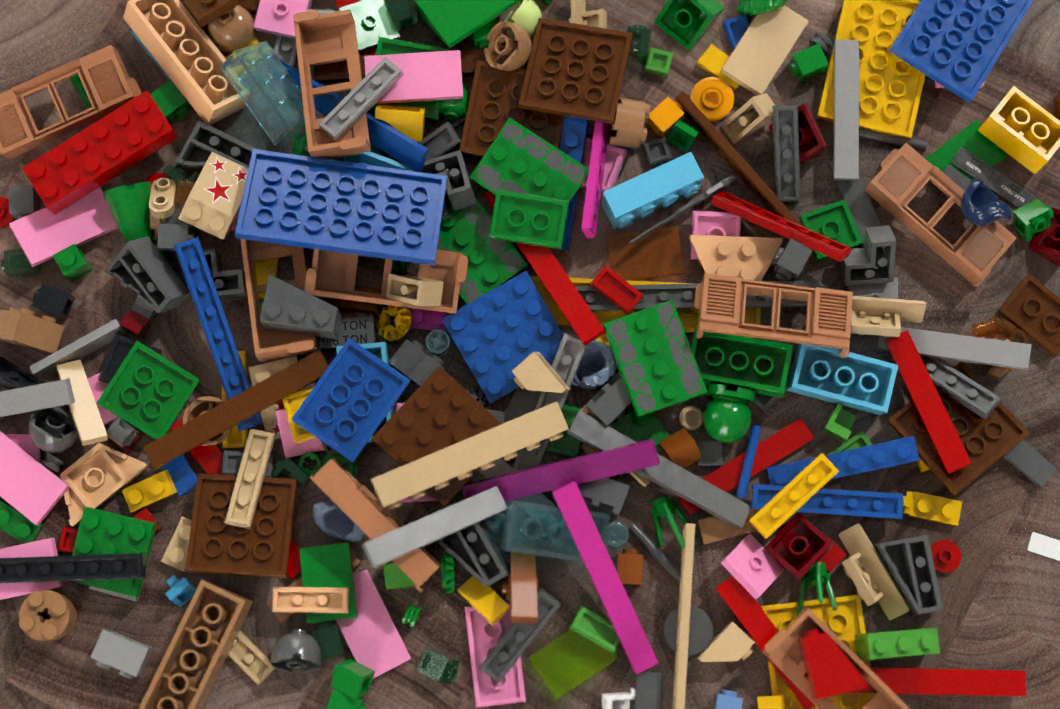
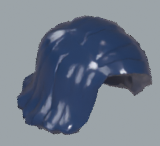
M979 179L970 180L968 188L961 197V209L968 221L976 226L986 227L1001 218L1009 220L1012 218L1011 208L1005 202L999 200L998 196L987 185H984L983 181Z

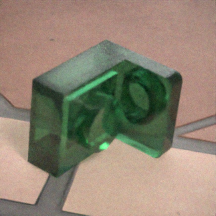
M642 25L628 26L627 32L633 33L632 40H635L633 54L637 55L636 63L646 65L651 30Z
M170 163L163 169V173L172 179L184 193L188 189L192 190L200 175V172L196 170L186 179L187 173L180 166L176 165L173 167Z
M288 457L285 460L280 459L272 468L274 472L271 476L273 478H281L288 470L289 473L286 476L289 479H297L298 484L301 483L306 486L311 481V478Z
M425 647L415 671L450 685L458 674L460 661Z

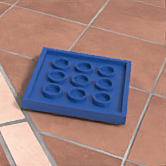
M527 271L458 309L456 314L451 313L442 319L490 404L520 388L514 381L516 376L512 373V370L531 353L540 352L552 366L564 336Z

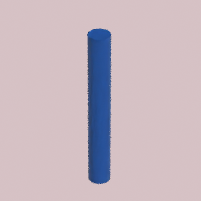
M752 425L736 492V497L741 499L746 498L762 427Z

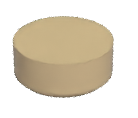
M695 406L685 407L679 414V424L687 431L697 430L703 423L701 410Z

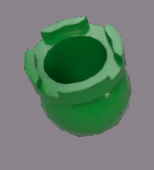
M709 384L706 394L712 396V400L706 405L703 413L704 426L708 435L722 443L739 441L747 434L752 423L751 411L747 405L755 402V391L738 387L737 392L726 390V385Z

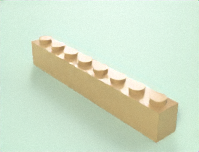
M556 401L370 480L381 507L388 506V509L391 510L403 505L402 499L411 496L412 500L426 495L425 490L434 486L435 490L450 485L448 480L456 476L459 480L473 475L471 470L481 467L483 471L496 465L494 462L496 459L503 457L506 461L518 456L517 451L526 447L527 451L540 447L542 446L540 441L548 437L550 442L564 436L563 431L569 428Z

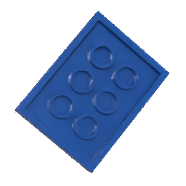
M349 338L291 420L348 460L354 462L411 380Z

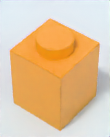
M667 97L650 112L646 123L659 137H664L673 129L678 120L683 121L684 109L676 100L672 101Z

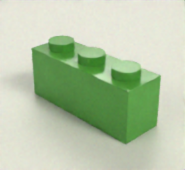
M937 628L855 634L856 653L861 660L940 653Z

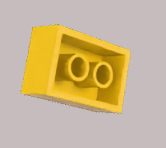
M1015 86L1011 88L977 130L1034 174L1049 161L1060 146V121Z

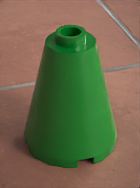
M150 182L120 186L103 192L104 199L126 243L147 236L152 241L149 209Z

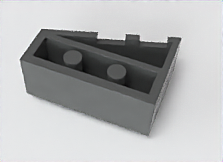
M198 120L176 163L181 170L201 172L211 152H214L249 169L252 149L257 148Z
M148 236L127 242L104 271L109 276L114 275L118 278L123 287L131 288L135 291L137 297L158 314L178 308L190 294L188 288Z
M269 274L260 316V323L265 330L337 340L341 322V314L337 307Z
M620 371L586 404L607 426L613 420L617 422L626 413L624 409L631 403Z
M613 477L611 479L601 478L577 484L586 506L615 517L619 516L630 488L624 481Z
M483 521L437 540L446 549L445 551L456 558L485 587L491 586L510 575V568Z
M928 535L873 545L909 604L912 615L943 610Z

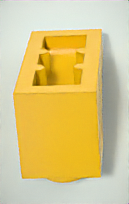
M377 104L375 119L389 123L393 128L416 142H422L425 108Z

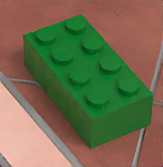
M695 328L691 350L705 385L721 384L726 385L725 388L737 390L740 387L755 391L756 394L784 399L793 345L705 331L702 338L699 339L696 338L697 328Z

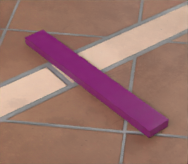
M654 439L467 483L462 487L465 499H468L497 486L503 500L508 501L559 489L573 481L576 484L657 466L660 465V460Z

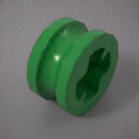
M306 453L301 457L299 467L303 473L313 475L320 470L322 459L316 453ZM307 457H310L311 460L316 459L317 465H314L316 467L315 470L311 471L310 467L305 468L304 462H307L305 460Z
M410 603L403 617L402 624L409 623L410 627L414 628L422 608H414L413 604Z

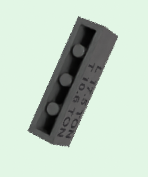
M356 313L354 317L345 318V315H341L337 340L316 337L318 350L321 353L337 352L336 346H344L349 338L357 344L377 343L374 317L369 316V313Z

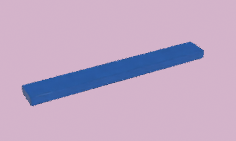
M278 58L271 59L266 80L303 102L299 71ZM312 79L313 88L323 86ZM336 93L314 97L315 110L327 116L344 98ZM367 112L370 143L415 171H421L429 149L380 119H375V116Z
M197 237L175 244L174 248L227 400L251 387L199 238ZM257 413L236 426L240 432L263 424L260 413Z

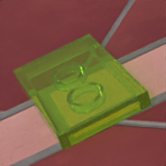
M571 629L529 657L556 700L619 658L615 652L611 653Z

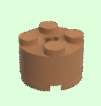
M620 97L614 124H610L608 138L610 139L607 144L632 149L641 147L642 142H645L647 136V128L643 127L645 119H648L650 114V105L645 104L644 101Z
M40 590L31 593L23 602L19 612L20 628L29 637L39 641H54L66 636L73 630L77 621V611L72 599L60 591ZM46 612L52 615L51 619H47L45 616Z

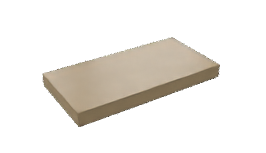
M785 5L771 13L757 14L720 72L755 95L763 94L809 21Z

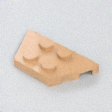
M689 235V241L692 243L698 261L705 273L762 281L783 242V238Z
M101 443L95 445L60 474L61 479L70 486L64 494L65 503L68 505L70 525L76 527L81 522L84 507L98 509L149 467L148 464Z

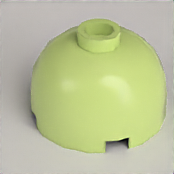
M522 0L517 4L519 8L517 7L514 11H511L504 22L509 21L523 27L530 36V39L534 41L538 19L542 18V14L534 1ZM508 30L506 34L514 39L515 34L513 30Z

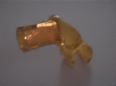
M997 315L992 316V319L972 325L976 337L981 338L996 332L999 334L1005 332L1011 342H1015L1014 336L1016 334L1020 336L1021 342H1026L1027 335L1023 330L1018 329L1012 322L997 317Z

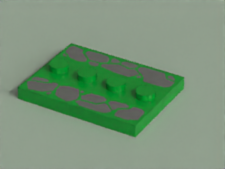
M509 117L470 176V179L495 196L498 189L569 200L570 203L588 176L589 168Z
M477 199V204L454 211L452 205L448 207L450 217L441 220L437 250L464 253L468 258L466 279L464 282H460L459 296L466 305L511 280L528 268V264L511 242L489 238L492 218Z
M673 300L606 322L602 325L637 418L708 392Z

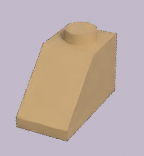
M767 93L752 97L721 124V127L732 143L737 144L773 118L772 106H775Z
M389 274L386 298L417 306H441L444 282L423 277Z
M540 352L531 353L512 370V373L516 376L514 381L523 390L526 388L531 391L567 393L571 390Z
M729 622L708 647L701 652L697 659L700 662L739 661L740 658L744 661L754 651L751 646L755 642L734 622Z

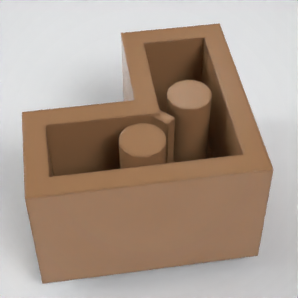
M9 307L8 310H0V341L12 345L25 346L43 353L53 354L57 351L64 326L56 324L57 319L44 315L41 318L34 316V311L25 308Z

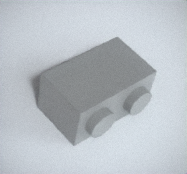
M103 629L90 658L97 660V666L108 670L114 667L120 670L119 675L133 679L134 676L140 677L143 675L154 648L112 630Z

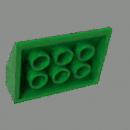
M522 0L411 1L420 17L451 48Z

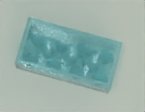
M267 41L235 50L220 68L272 143L276 146L304 135L306 126L302 91ZM316 112V119H319L320 117Z
M514 499L507 500L508 509H506L501 549L509 552L583 561L558 506ZM589 510L606 547L611 514Z

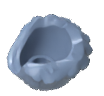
M596 339L587 344L572 385L584 388L585 390H595L603 387L615 375L618 366L610 345H606L605 342L601 341L597 342Z
M331 499L325 502L321 501L313 506L315 523L328 536H332L337 540L351 542L360 541L363 538L364 532Z

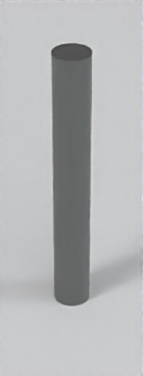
M859 128V137L899 146L907 143L913 149L926 151L928 146L927 141L913 138L907 139Z
M634 523L628 529L630 533L680 583L681 571Z

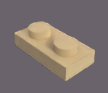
M182 516L161 562L185 572L192 520Z

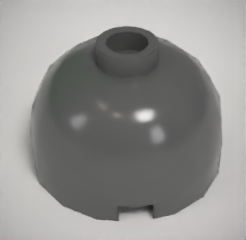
M42 409L35 410L31 414L29 435L33 444L39 449L56 453L67 450L75 443L78 437V432Z
M293 629L290 634L283 635L275 643L271 655L272 667L285 672H292V668H301L300 673L318 670L321 668L322 662L321 647L313 636L306 634L305 630Z

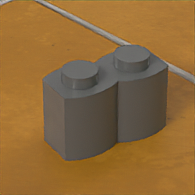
M406 339L389 361V365L418 387L439 366L445 370L443 367L444 362L434 354L431 357L423 352L425 347L416 340L410 342Z

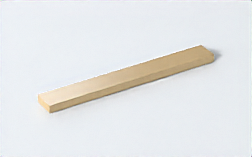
M686 523L683 526L682 539L685 547L682 548L672 709H685L695 524Z

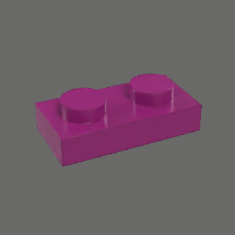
M408 308L412 318L409 330L449 333L442 319L451 313Z

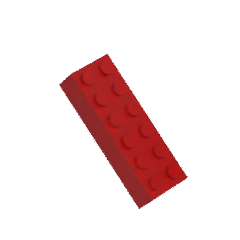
M146 90L22 169L45 206L56 215L179 137L153 97Z

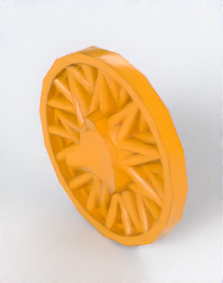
M708 77L695 84L691 91L690 100L709 121L714 122L722 120L730 113L734 104V94L726 81L721 78Z

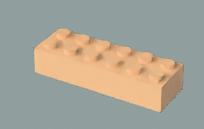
M180 0L127 1L123 19L205 124L211 125L246 107L251 90Z

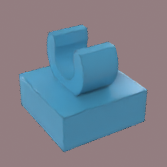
M173 575L166 581L171 589L165 594L170 601L179 607L186 604L197 590L196 585L185 577L177 579Z

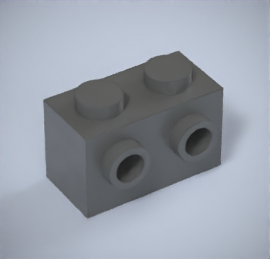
M790 239L785 249L779 248L770 264L774 267L771 272L775 276L774 279L776 281H795L813 250Z

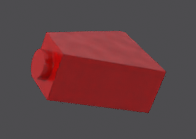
M818 629L803 632L804 637L798 638L813 699H821L867 687L864 678L827 632L819 633Z

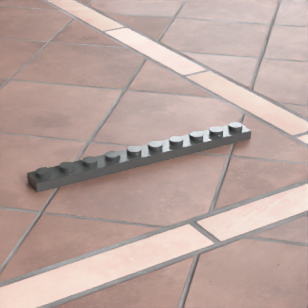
M810 280L769 281L770 283L810 287ZM701 283L632 285L644 295L632 311H641L673 300L676 310L696 309L694 307L695 289ZM575 286L592 312L622 311L592 286ZM746 294L745 308L772 307L773 298ZM781 299L780 307H807V302Z

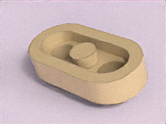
M160 178L154 181L151 186L149 209L150 214L155 218H168L174 213L177 189L172 179Z

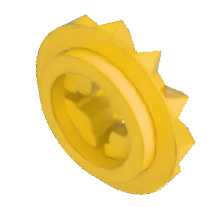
M392 305L382 307L383 311L380 315H377L378 323L375 324L379 331L378 334L389 341L401 339L411 326L412 318L409 309ZM390 316L395 318L394 322L396 327L390 324Z

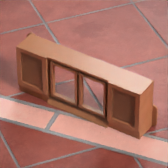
M317 10L294 14L293 20L309 154L311 157L335 159L371 151L367 113L338 142H335L319 128L318 124L324 118L316 119L314 97L352 91L363 80L355 19L351 10L320 15ZM347 60L350 82L313 88L310 66Z
M109 45L1 93V155L12 159L95 122L142 94L136 79L129 78L118 50ZM78 74L92 107L69 117L55 84ZM48 88L62 121L38 131L25 97Z
M905 143L900 150H892L880 164L882 170L866 186L864 191L967 279L973 287H978L990 274L992 266L1011 246L1016 237L998 221L986 227H979L972 223L954 245L949 243L933 227L954 203L961 207V197L965 191L935 165L933 166L909 144ZM930 180L949 199L926 223L907 205Z
M240 239L254 350L258 360L262 362L318 351L316 337L265 330L260 323L261 310L258 294L266 292L267 284L257 286L254 262L292 256L295 279L284 282L304 291L307 272L304 247Z
M314 249L313 265L306 272L304 289L305 292L313 296L455 314L457 312L460 282H464L466 279L468 258L464 253L437 250L435 265L419 263L418 277L438 280L444 283L441 306H417L386 298L388 275L391 274L393 260L385 259L381 294L356 291L355 282L359 255Z
M705 273L702 283L698 284L695 289L694 307L699 310L696 338L701 339L705 331L839 348V356L846 358L849 355L853 292L762 282ZM746 294L773 298L771 326L744 323ZM781 299L807 302L805 331L779 327Z
M330 459L315 475L310 476L311 480L371 540L404 526L386 507H381L379 500L337 459ZM424 547L392 560L415 583L414 586L420 592L423 591L421 585L440 566V563Z
M809 608L803 609L784 630H780L765 645L763 653L818 709L838 708L830 701L835 695L813 699L809 680L804 675L806 669L798 638L804 637L803 632L818 629L819 633L827 632L860 675L877 691L861 709H910Z

